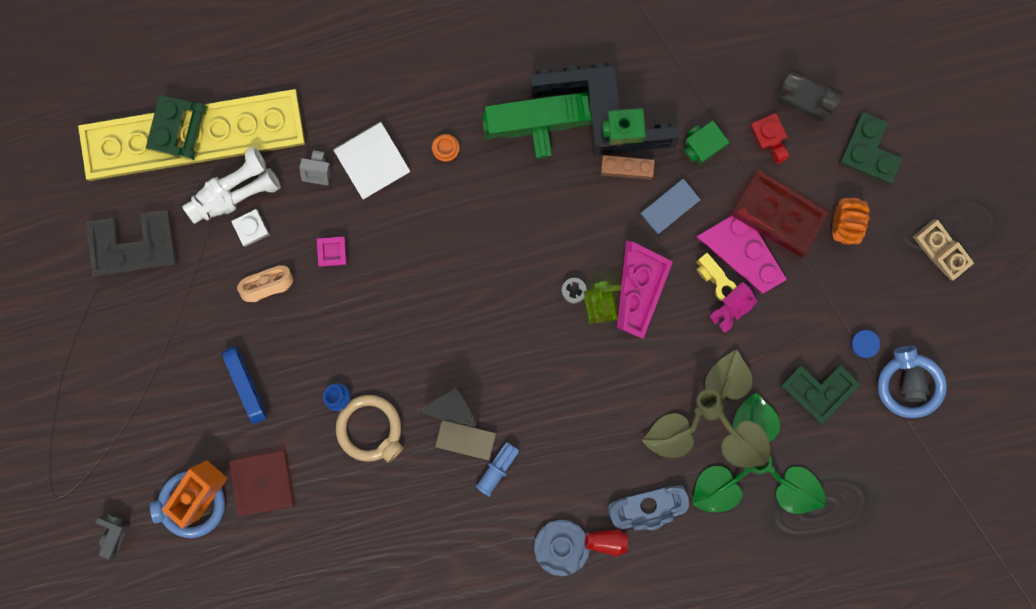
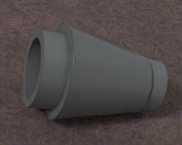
M915 366L905 369L901 394L904 395V401H927V395L930 393L924 368Z

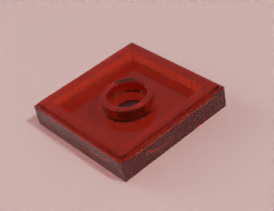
M285 451L229 461L238 517L294 506Z

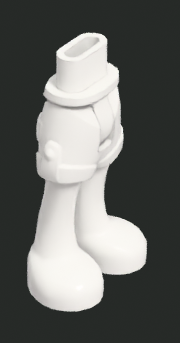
M255 146L245 151L246 161L241 168L221 179L214 177L205 182L204 187L196 195L191 196V201L183 205L184 211L194 224L202 219L208 221L210 217L229 214L237 209L236 204L251 195L263 191L276 192L281 188L275 173L270 168L266 169L265 161ZM259 174L258 178L235 191L230 190L244 180Z

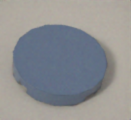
M559 519L547 523L538 532L534 544L535 556L540 566L552 575L567 576L581 569L589 556V549H585L584 544L586 533L579 525L570 520Z

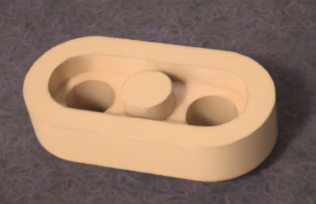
M276 266L244 278L239 282L237 290L243 301L257 302L262 298L288 290L293 283V276L288 267Z

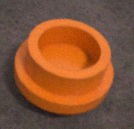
M442 134L433 141V154L440 161H452L459 153V143L452 135Z

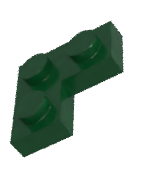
M862 112L839 164L891 185L903 158L878 148L888 123Z
M838 365L821 384L802 366H798L780 386L822 425L861 384L841 365Z

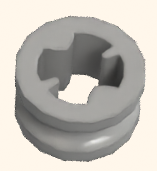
M570 278L564 282L561 292L563 298L569 303H578L584 299L587 289L585 283L579 278ZM572 283H577L579 285L578 289L582 291L580 296L576 294V298L569 297L570 292L566 290L568 285L572 287Z

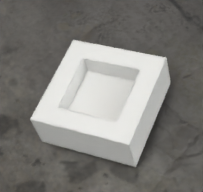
M257 209L231 221L244 247L270 235Z

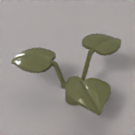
M737 350L730 352L721 358L709 371L705 380L706 390L701 392L697 398L699 408L695 409L696 415L691 427L684 416L677 413L667 414L658 419L650 431L642 438L645 446L663 457L678 458L686 455L694 447L691 433L696 431L699 419L703 415L709 420L719 418L731 433L722 442V453L729 463L737 467H752L764 465L768 462L771 451L770 443L762 427L751 421H743L734 430L723 413L724 406L722 401L725 400V397L732 400L740 399L752 387V374Z

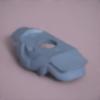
M682 485L663 487L614 501L608 505V514L612 524L619 529L633 527V530L653 531L661 528L666 523L674 521L673 517L684 514L688 510V494ZM645 498H652L656 501V509L651 513H645L641 510L640 505Z

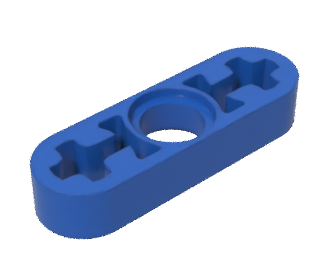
M232 346L223 350L224 362L251 422L255 425L266 420L267 413L238 348Z

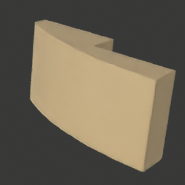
M933 219L913 236L928 257L952 281L974 264L960 243L953 241L941 223L936 219Z

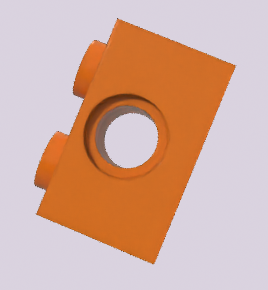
M207 460L190 468L162 511L182 529L202 517L227 480V477Z

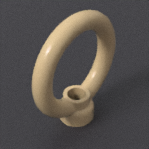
M362 395L349 401L348 405L340 411L336 421L337 440L341 448L352 458L366 462L383 458L387 463H390L404 448L398 442L401 435L399 414L395 407L386 399L376 395ZM364 406H374L381 409L387 415L390 422L389 437L374 450L357 448L351 443L347 435L349 417L355 410Z

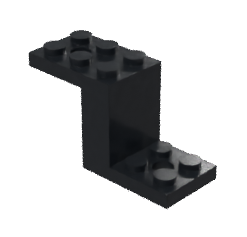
M597 63L591 65L590 69L580 70L579 66L565 67L562 72L552 73L551 69H542L536 71L535 75H530L532 98L587 92L591 115L589 126L593 156L674 148L680 138L679 126L671 127V123H662L655 125L654 129L645 130L644 142L609 145V137L603 136L602 121L607 120L608 111L620 110L615 66H608L607 63Z

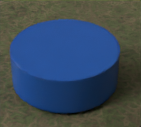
M859 331L851 339V350L860 358L873 357L880 349V340L872 331Z

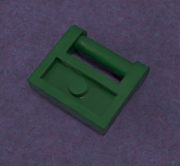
M159 95L146 149L195 160L196 151L194 149L202 117L206 115L208 106ZM186 111L192 112L184 146L179 148L177 146Z

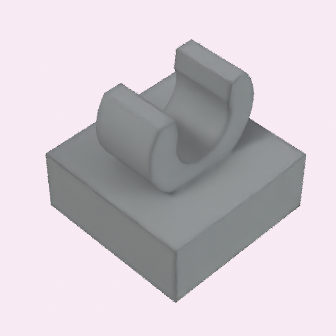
M313 150L311 160L302 158L299 167L301 181L329 186L331 178L330 166L323 159L324 152Z

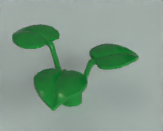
M757 393L742 403L733 420L734 430L743 421H751L758 424L765 431L769 442L775 439L780 430L778 415ZM770 456L768 462L764 465L747 467L733 479L731 472L724 467L712 466L705 469L696 482L692 503L695 507L707 512L718 513L733 509L739 504L743 495L741 488L735 483L750 472L755 475H763L769 472L781 483L776 490V499L780 507L789 513L803 514L826 506V498L821 484L809 470L802 467H791L786 471L783 479L771 467L772 459Z

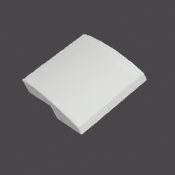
M381 121L333 149L362 199L367 198L410 172Z

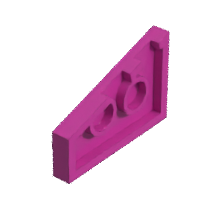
M627 240L617 328L644 339L673 261L635 242Z

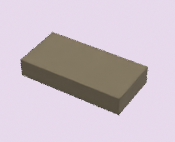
M442 420L435 447L490 460L496 433Z

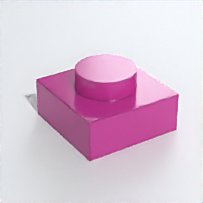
M345 237L317 239L319 267L347 265Z

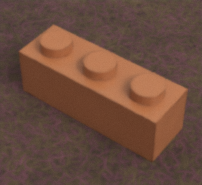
M603 155L601 175L652 180L655 160Z

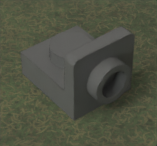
M110 513L96 518L95 523L109 528V532L105 531L100 539L99 547H101L99 556L108 560L117 557L129 529V525L122 523L123 518Z

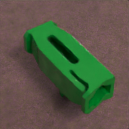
M587 92L486 106L485 111L482 113L485 140L499 137L513 138L532 135L536 159H543L552 156L549 132L589 126L591 115Z

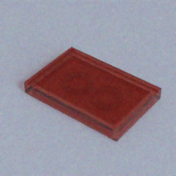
M757 170L731 213L733 217L800 258L806 255L829 212L760 170Z

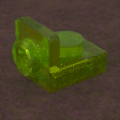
M610 281L594 283V289L584 291L589 324L617 320L613 292L620 291L621 284L610 285Z

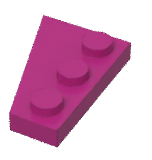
M744 209L696 237L697 240L712 250L719 259L726 262L761 295L787 280Z

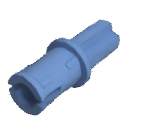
M505 443L494 461L487 464L489 468L475 487L490 497L503 476H507L505 472L518 455L519 450L512 444Z

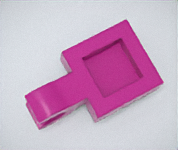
M742 282L722 300L725 305L714 311L710 318L714 324L725 319L719 325L725 333L732 328L733 318L738 320L748 313L757 303V300L751 289Z

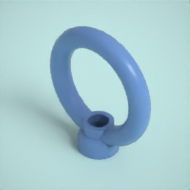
M903 346L895 349V358L886 364L878 378L877 388L881 401L891 412L901 417L920 418L931 414L941 405L946 395L947 383L943 371L931 359L918 355L915 346ZM922 367L932 375L935 382V391L932 398L924 405L918 407H906L896 402L889 391V381L893 373L900 368Z
M185 471L173 476L166 482L159 494L158 500L150 502V512L154 524L162 522L169 531L177 536L197 538L208 534L220 523L225 511V496L221 488L214 498V509L206 522L199 526H186L182 529L162 509L187 473Z

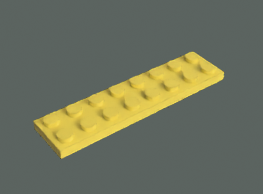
M293 89L204 104L208 106L206 115L202 117L194 149L196 151L195 160L146 149L154 113L79 125L86 180L93 181L245 155V151L252 146H255L259 152L305 145L297 91ZM186 111L177 146L179 148L184 146L192 112Z

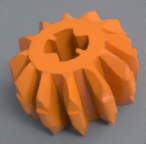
M851 197L842 198L838 202L835 214L833 215V228L831 231L834 241L848 245L861 243L866 234L869 220L868 214L870 210L866 201Z

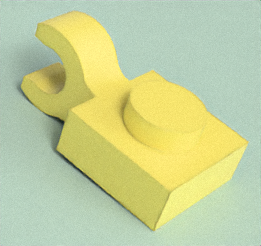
M708 253L696 262L699 266L696 270L700 276L707 282L711 280L713 284L715 283V295L720 301L725 298L721 292L722 287L727 286L731 291L737 287L734 282L725 276V273Z

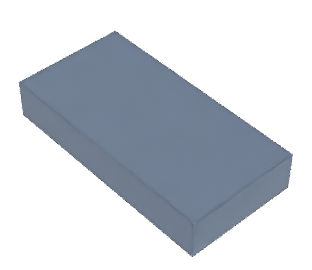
M682 179L641 212L640 215L652 230L659 235L701 199L687 182Z

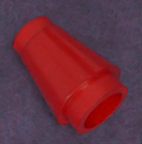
M620 529L587 532L584 541L585 549L614 557L625 555L628 546L627 533L621 532Z

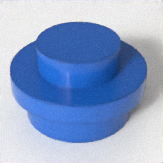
M336 383L325 389L323 400L330 410L341 411L350 401V391L345 385Z

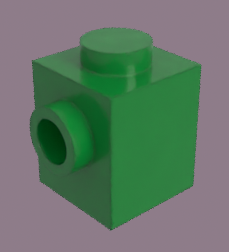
M643 109L608 111L607 120H603L602 125L603 136L609 137V145L644 142Z
M711 121L703 128L697 125L686 134L688 138L683 144L686 147L684 153L692 163L696 161L701 166L725 149L730 142L716 123Z

